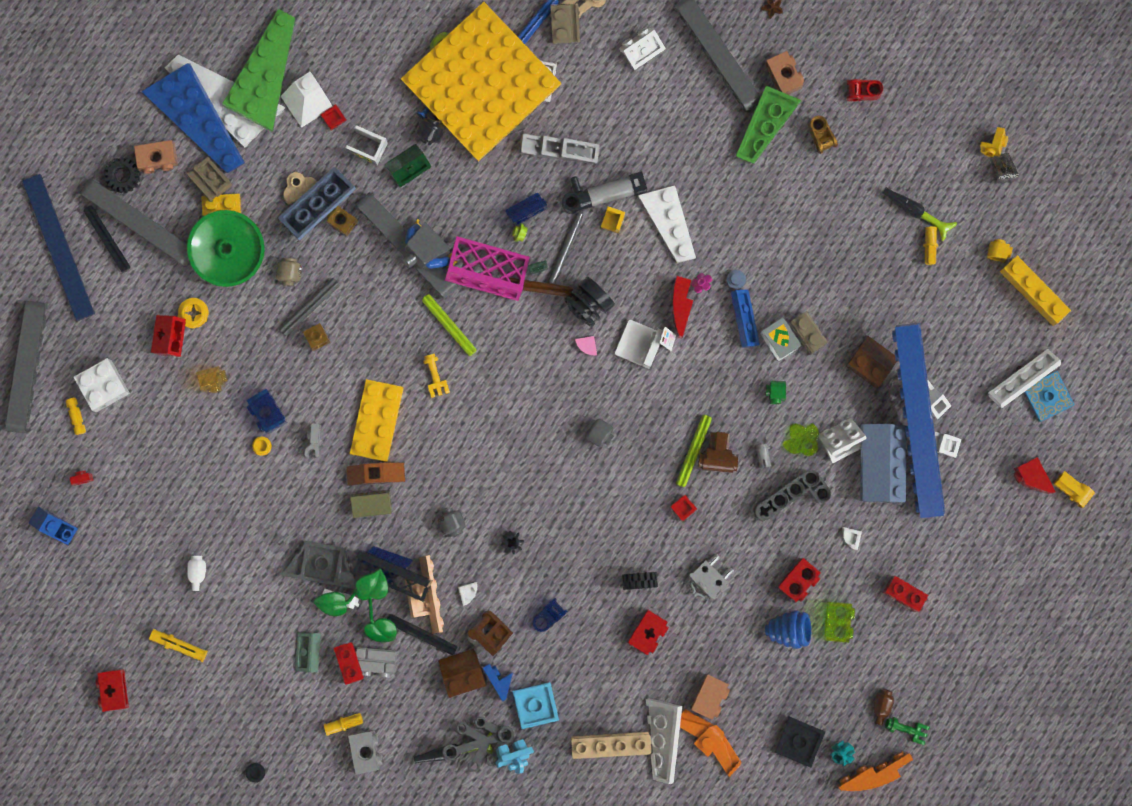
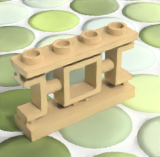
M649 732L571 736L573 759L651 754V737Z

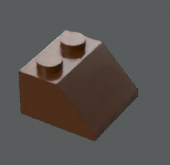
M867 336L846 367L877 389L891 372L897 361L893 353Z
M474 649L438 660L449 698L487 686L477 653Z

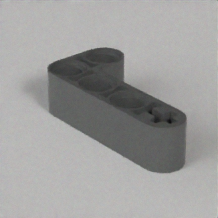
M808 470L757 505L754 515L760 521L768 520L806 492L811 495L815 502L825 503L831 498V491L817 471ZM807 474L814 475L815 482L813 484L806 482L805 477ZM791 485L799 487L798 495H793L790 492ZM819 489H822L826 492V498L824 500H821L817 497V491ZM776 496H781L784 499L782 506L775 504L774 499ZM771 505L776 510L774 512L773 509L767 511V517L759 515L761 512L760 507L765 509Z

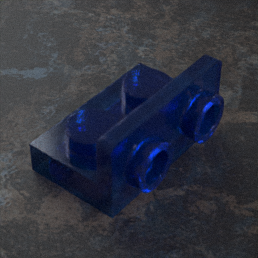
M535 193L506 209V214L515 227L545 211L547 204L539 193Z

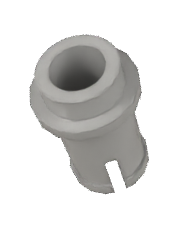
M768 444L756 445L755 451H757L759 468H764L765 465L766 467L771 466L768 451L770 447H768Z

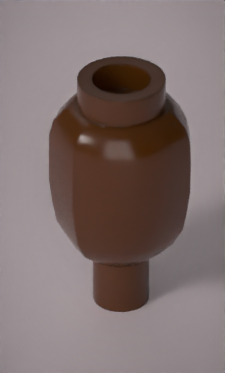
M881 689V692L875 698L874 713L877 716L875 723L878 725H883L884 718L888 717L893 709V692L887 689Z

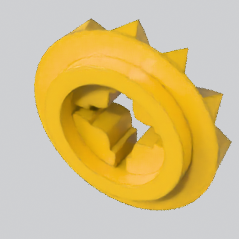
M189 298L179 306L178 317L186 319V327L194 329L201 327L207 322L209 311L207 305L202 300ZM193 305L195 310L201 313L195 315L194 321L191 315L186 314L192 311Z

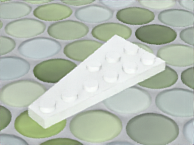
M177 55L165 69L171 74L183 65L190 63L226 130L245 148L264 127L223 106L222 103L235 82ZM278 104L276 117L285 109L284 106Z

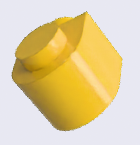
M994 239L989 244L987 258L1004 263L1007 258L1011 257L1013 247H1010V244H1006L1004 240Z

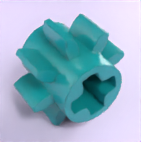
M842 740L831 747L834 751L831 756L835 763L845 766L855 760L852 756L855 750L850 743H844Z

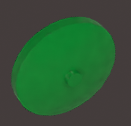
M231 210L215 211L201 218L191 230L187 243L188 258L194 271L206 282L221 287H232L248 281L260 268L265 252L263 236L257 225L244 214Z

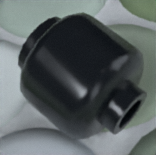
M428 115L421 119L417 135L425 144L437 143L441 139L444 124L436 116Z

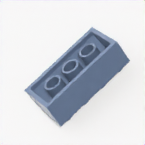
M333 167L278 219L298 240H301L356 188L342 173Z
M861 424V430L866 435V439L861 441L860 501L882 503L906 502V425Z

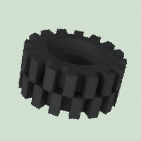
M120 157V159L115 158L113 162H109V166L105 167L106 172H104V176L106 178L104 179L107 185L114 191L128 193V191H133L134 187L137 188L141 174L137 169V165L130 159H125L124 157ZM120 169H127L130 173L129 179L125 182H118L116 180V173Z
M657 572L622 574L623 590L658 587Z

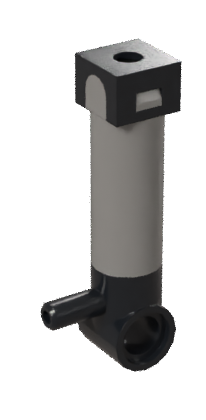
M642 171L629 175V177L581 190L578 177L574 176L570 179L574 192L564 195L562 208L566 213L575 214L580 210L628 196L647 193ZM569 199H573L577 202V205L575 207H568L566 202Z

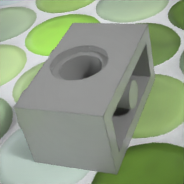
M373 730L349 735L355 774L379 770L383 762L381 753L377 754L376 746L379 745L377 734H373ZM362 747H369L371 749L370 757H364L361 754Z

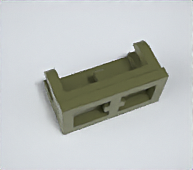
M390 490L351 495L353 518L392 514Z

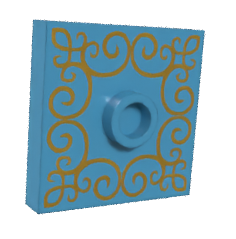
M1058 371L1042 378L1024 392L1039 422L1075 405Z

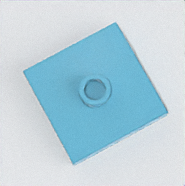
M550 682L513 691L521 729L559 721Z

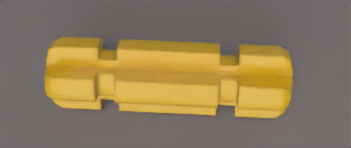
M75 397L66 400V405L70 409L68 412L71 423L75 426L73 428L75 435L84 434L86 429L85 425H82L83 419L80 408L77 407V399Z

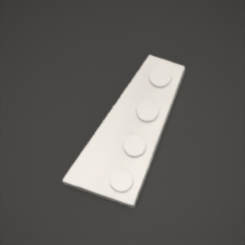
M646 699V706L649 707L647 720L648 724H650L653 750L651 754L653 780L672 784L674 783L682 706L654 699Z

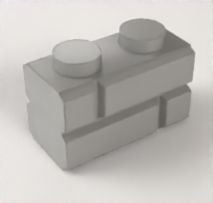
M357 647L356 654L363 676H371V672L379 673L378 677L390 678V674H395L396 650Z

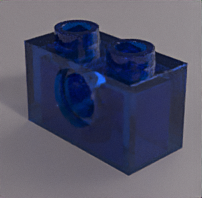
M264 389L246 400L249 404L246 407L251 416L255 415L258 422L256 424L261 432L265 431L266 434H270L288 423L268 389ZM269 408L270 415L263 418L261 416L262 409Z

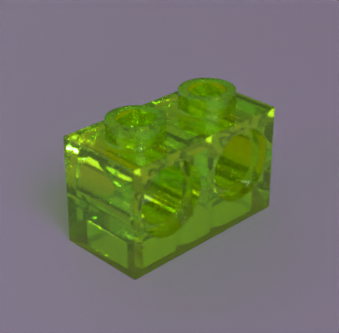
M827 602L824 641L849 643L850 639H853L854 628L851 627V619L854 620L855 608H852V604ZM839 607L845 610L843 618H838L836 615V610ZM839 626L844 630V634L840 638L836 637L834 633L835 629Z

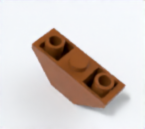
M371 463L346 467L347 486L405 482L404 463Z

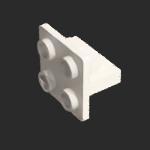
M852 418L844 420L840 424L818 434L832 463L860 450L861 441L866 439V435Z

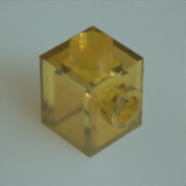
M219 366L196 372L202 392L210 391V393H217L222 391V387H226L227 375L225 370L222 371Z

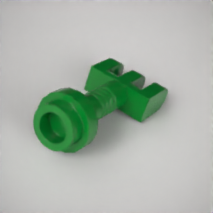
M889 717L885 724V728L889 732L893 733L895 730L908 733L912 735L911 741L925 745V741L919 739V736L927 738L928 734L921 732V729H930V726L917 722L915 728L899 723L896 717Z

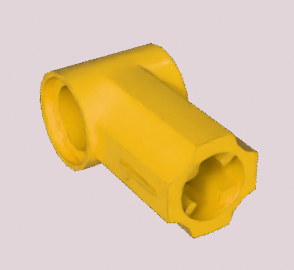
M1065 471L1054 482V485L1067 494L1071 501L1074 500L1078 503L1077 506L1080 508H1084L1095 494L1090 487L1084 483H1079Z

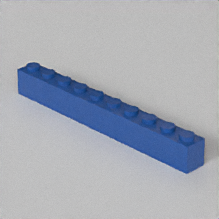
M920 322L896 325L895 330L892 331L893 342H897L898 348L895 350V359L900 363V369H897L898 379L902 380L903 388H900L901 399L905 400V407L902 410L903 417L907 418L908 426H905L906 437H910L911 444L908 445V455L912 456L913 464H910L911 475H915L913 492L918 497V501H915L916 512L920 513V518L944 516L945 506Z

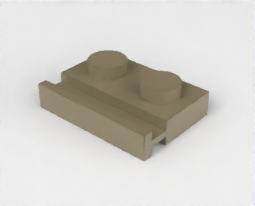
M578 3L552 4L553 44L580 42Z
M209 157L196 165L190 173H186L210 202L232 186V183Z

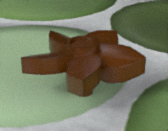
M767 0L768 5H764L761 9L769 11L768 16L770 19L775 13L783 14V10L780 7L782 0Z

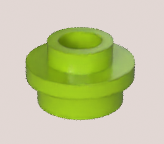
M520 223L519 226L516 225L512 232L514 241L523 242L528 228L524 224Z

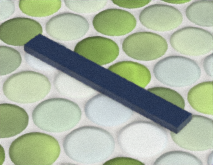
M38 174L23 180L22 182L76 321L95 315L42 175Z

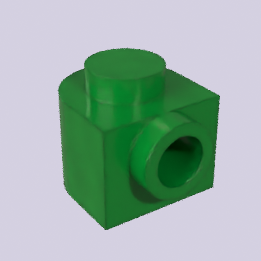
M770 381V385L766 384V396H769L770 404L779 405L781 401L786 400V381Z

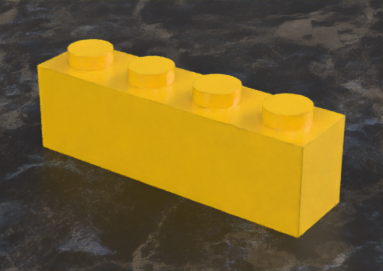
M1018 255L999 271L1052 326L1058 324L1071 311Z

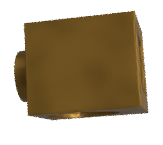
M339 206L327 215L328 224L346 237L358 222L354 216ZM344 216L346 217L345 223L337 224L336 219Z
M320 323L303 331L313 351L331 343Z

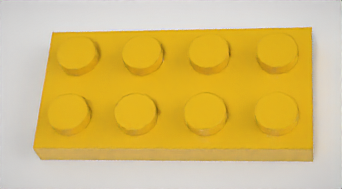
M366 379L350 450L351 455L388 462L404 387Z

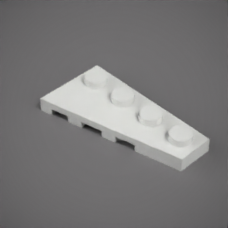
M675 185L638 195L677 264L696 259Z

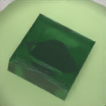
M546 260L528 265V271L531 275L548 269Z

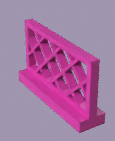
M456 236L445 281L519 301L530 257ZM458 244L466 245L469 250L461 253ZM479 249L485 250L487 256L480 259L476 251ZM472 253L476 261L469 264L465 256ZM502 255L506 261L498 263L494 256ZM461 259L465 266L459 268L453 266V263ZM491 259L495 266L487 269L483 262ZM513 261H523L524 265L517 269ZM479 264L483 272H474L472 267ZM506 264H509L513 270L508 274H505L501 268ZM498 269L502 277L494 278L490 272ZM516 274L520 280L519 284L512 283L509 277Z

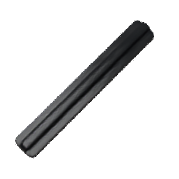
M92 206L86 207L83 212L121 272L128 271L131 268L97 212Z
M393 614L388 615L387 619L391 620L397 629L450 655L456 653L458 648L456 645Z

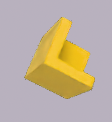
M607 206L601 228L619 234L625 212Z

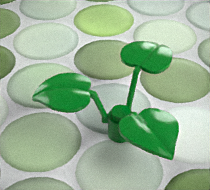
M381 569L360 577L356 582V589L353 590L348 600H345V596L342 593L329 592L316 597L313 601L325 614L341 616L347 612L346 604H349L355 595L361 600H368L371 623L364 626L365 634L376 642H391L396 639L397 628L391 620L385 618L373 619L372 598L379 600L386 597L388 593L387 579Z

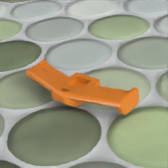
M687 709L682 711L680 728L697 737L693 744L707 757L713 752L728 777H730L742 762L726 739L724 732L717 725L711 724Z

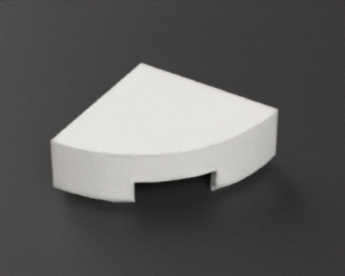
M842 527V536L845 543L850 548L858 550L862 531Z
M477 582L458 587L463 606L469 604L476 596Z

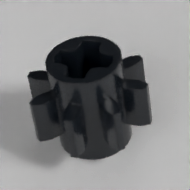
M509 531L510 536L502 535L505 542L500 543V545L507 547L504 551L505 553L508 550H512L513 555H515V549L522 550L519 543H523L524 540L518 539L520 533L514 536ZM509 538H516L517 546L509 548L507 540Z

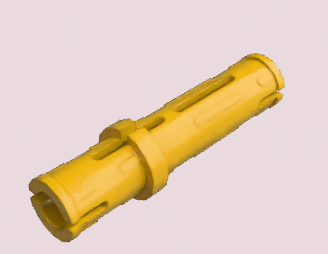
M153 629L149 637L150 641L152 640L165 646V649H173L201 662L205 660L208 653L207 650L205 651L175 638L173 634L167 635L156 629ZM162 638H164V639H166V640H168V641H171V642H173V643H176V645H174V644H172V643H170V642H167V641H165V640H162ZM180 646H183V647L188 648V649H190V650H192V651H195V653H193V652H191V651H189V650H186V649H184V648H181Z

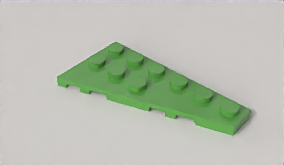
M280 9L277 10L222 103L224 107L271 132L274 130L295 23V17Z

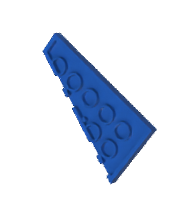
M190 63L183 65L142 91L225 172L229 173L245 164Z

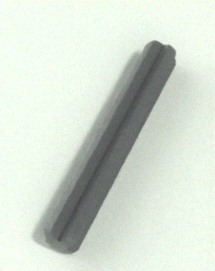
M334 278L328 281L279 328L282 334L285 336L289 335L340 286Z

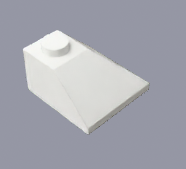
M311 72L294 81L281 95V98L301 128L332 107Z

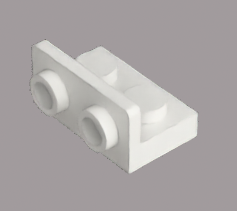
M643 28L637 33L636 37L625 40L622 43L623 46L619 48L620 52L624 53L632 69H637L666 49L654 29Z

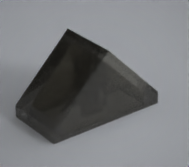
M1009 153L1001 154L1000 157H990L994 184L1014 182L1018 178L1019 174Z

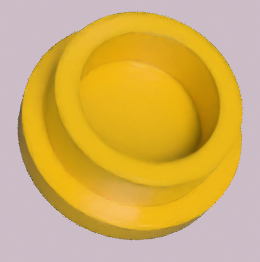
M257 437L252 443V449L257 455L264 456L271 451L272 444L266 437Z

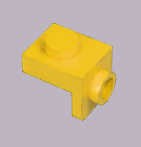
M997 127L992 144L981 142V153L988 157H1000L1002 148L1006 147L1008 142L1005 128Z

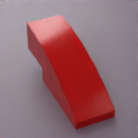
M676 276L672 310L678 338L682 339L693 300L686 298L691 280Z

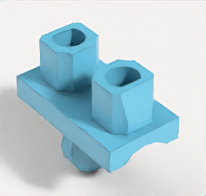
M523 739L512 744L515 751L513 753H510L508 745H503L496 749L498 760L495 763L497 768L508 765V769L510 771L515 770L517 774L523 773L524 766L528 765L525 759L529 758V754L534 753L533 748H528Z

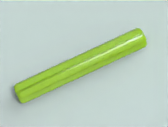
M430 294L423 297L422 302L467 355L472 356L477 351L474 345Z
M702 415L676 481V484L680 487H685L711 423L712 418L710 416Z

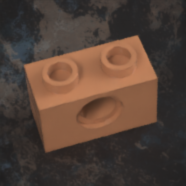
M787 51L766 60L765 66L777 90L789 95L802 89L804 78L801 72H797L795 59L792 55L789 56ZM787 70L791 76L785 78L781 75V71Z
M172 140L134 146L137 169L140 172L143 171L144 174L154 173L155 169L161 168L163 171L173 170L174 166H178L175 143ZM161 154L158 162L152 161L154 155Z

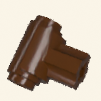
M725 432L710 433L709 448L706 449V452L699 453L698 468H702L705 471L728 473L737 471L738 456H735V454H732V450H729L730 434Z

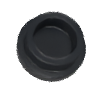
M259 763L250 764L246 769L247 779L253 783L260 782L265 777V768Z

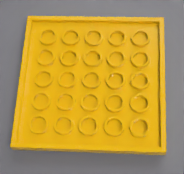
M485 2L480 4L401 78L404 84L439 120H442L444 126L478 162L562 85L553 73Z

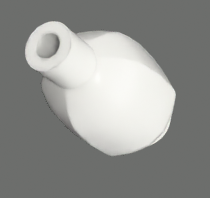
M191 556V560L187 563V577L192 583V591H199L200 583L205 578L206 563L202 560V556Z

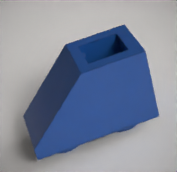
M39 506L28 522L38 531L67 545L78 530L75 526Z

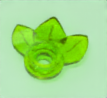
M813 423L808 425L807 428L800 424H791L789 430L791 439L782 443L784 448L792 454L802 453L805 456L816 454L818 451V428ZM810 443L812 444V447L810 449H806L805 445Z

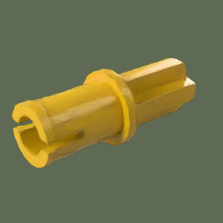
M925 227V244H923V247L925 248L926 265L936 264V248L938 247L937 227Z
M358 713L345 718L340 717L339 720L327 724L325 723L326 735L328 736L342 730L346 732V729L363 724V718Z

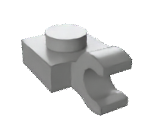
M311 424V428H308L307 439L310 440L311 444L305 449L306 457H309L311 450H315L316 458L320 456V424Z

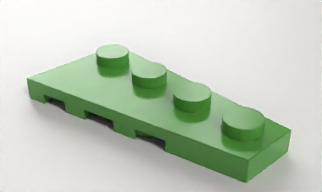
M766 86L736 157L755 164L802 100Z

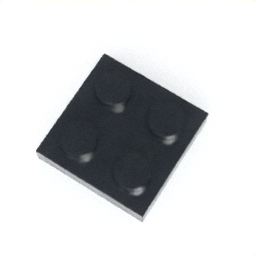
M789 716L775 753L811 768L825 731Z

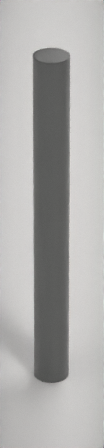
M576 213L548 283L555 284L583 219L584 215L581 213Z

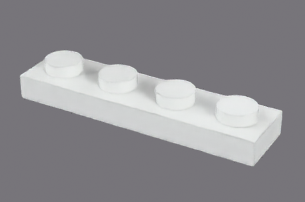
M1049 349L1045 350L988 392L989 397L999 407L1003 408L1060 366L1061 360Z

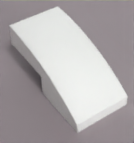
M935 432L937 453L956 458L961 439Z

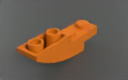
M901 751L893 756L894 760L888 764L885 761L876 766V771L870 765L868 767L863 765L855 770V775L851 777L847 775L839 780L840 784L837 787L841 791H863L883 786L900 778L901 776L897 770L911 762L913 758L910 753H903Z

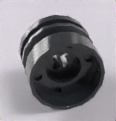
M587 276L578 284L582 294L580 295L572 290L571 295L575 301L569 296H566L564 301L568 305L569 310L581 322L592 328L595 322L591 316L599 321L601 318L597 310L599 309L603 313H607L615 303L594 280Z

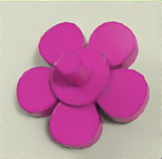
M704 273L698 274L697 279H694L691 283L695 287L694 291L701 293L703 289L705 291L709 290L711 287L709 283L712 281V277L710 275L705 276Z

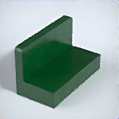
M414 144L385 163L386 168L400 188L432 167L417 144Z

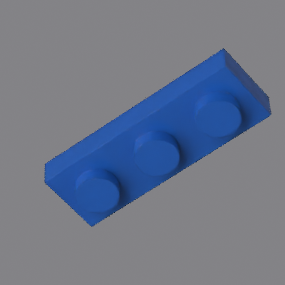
M749 290L732 291V303L742 348L759 346L760 343Z

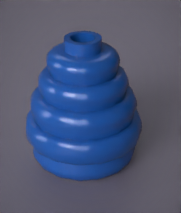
M798 610L784 613L783 616H777L776 619H771L769 624L765 625V635L769 636L771 641L784 644L786 647L799 649L802 646L806 647L811 641L810 617L806 612Z

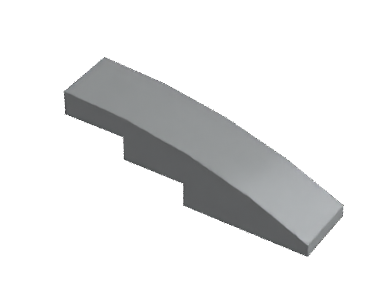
M522 134L519 153L597 164L600 145L567 138L558 139L548 136L539 137Z

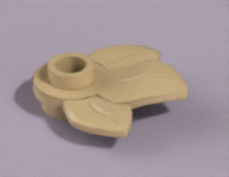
M299 172L291 173L287 177V187L283 194L286 203L290 205L297 201L317 181L312 177H304ZM298 178L300 180L299 185H294L293 179Z

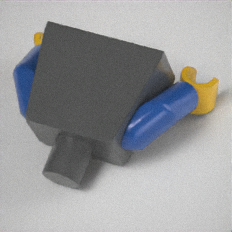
M417 219L415 224L407 230L404 250L408 255L402 259L403 264L410 268L416 263L421 269L426 267L429 269L448 267L452 253L448 255L450 248L426 222L420 225V220Z

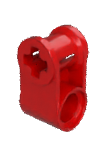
M851 79L846 81L848 85L847 101H874L882 95L883 84L878 80ZM876 87L879 93L872 94L869 88Z

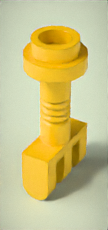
M435 353L424 356L423 361L424 364L428 363L429 370L431 371L433 384L428 385L431 398L435 397L434 389H437L439 396L442 395L441 387H444L446 394L450 393L447 381H440L439 374H437L438 370L435 361H438V357L435 356Z

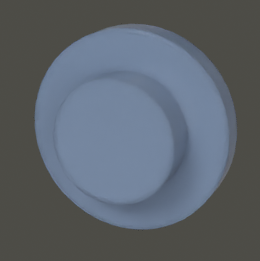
M733 270L727 276V284L733 289L742 288L746 282L744 273L739 270Z

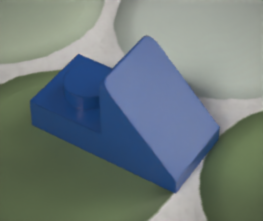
M491 664L486 665L483 669L503 702L507 698L513 672L499 680L498 676L501 674L495 665L491 666Z

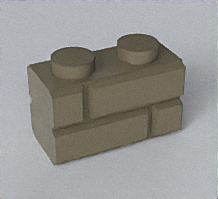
M807 311L789 323V326L809 355H812L828 343L826 338L821 336V331Z

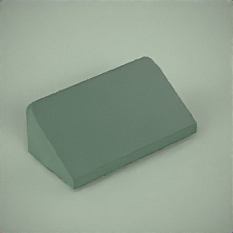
M298 632L295 671L318 672L320 633Z

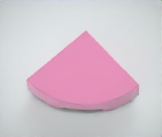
M594 336L575 339L578 348L582 352L591 356H597Z

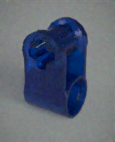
M554 598L534 618L532 623L534 630L545 632L568 612L567 609L564 610L556 602L557 599ZM543 618L546 620L547 625L544 629L537 628V619Z

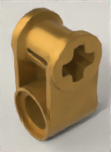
M823 116L812 118L808 124V130L818 153L823 154L825 150L831 147H838L836 137L831 131L827 120ZM813 122H820L822 129L816 130L813 127Z

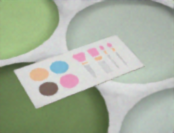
M664 327L660 344L671 351L676 334Z

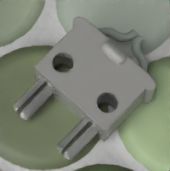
M715 554L708 562L705 560L693 573L688 575V578L691 580L690 586L693 589L692 594L695 597L698 595L702 598L715 599V595L728 583L727 579L734 572L729 567L721 575L712 567L720 559V556L715 559L718 554ZM702 567L707 569L706 573L702 571ZM716 581L720 582V586L716 585ZM693 583H694L705 595H702L701 593H695L696 590H695V587L693 586Z

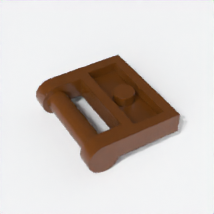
M489 610L485 611L478 624L468 631V636L473 640H477L492 656L500 650L513 634ZM490 623L492 628L485 635L482 630Z

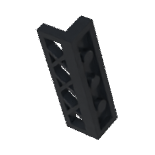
M358 551L356 556L358 560L353 570L354 573L364 576L379 569H385L390 575L387 581L392 580L393 583L387 582L388 587L422 602L425 601L433 580L366 551ZM362 561L370 563L373 570L366 573L359 570ZM401 576L406 579L408 585L398 587L394 578ZM420 584L425 587L422 596L414 593L413 585Z

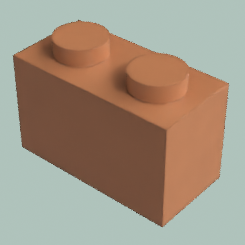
M706 674L691 706V710L712 720L714 716L718 717L722 709L719 705L722 699L726 700L729 694V684Z

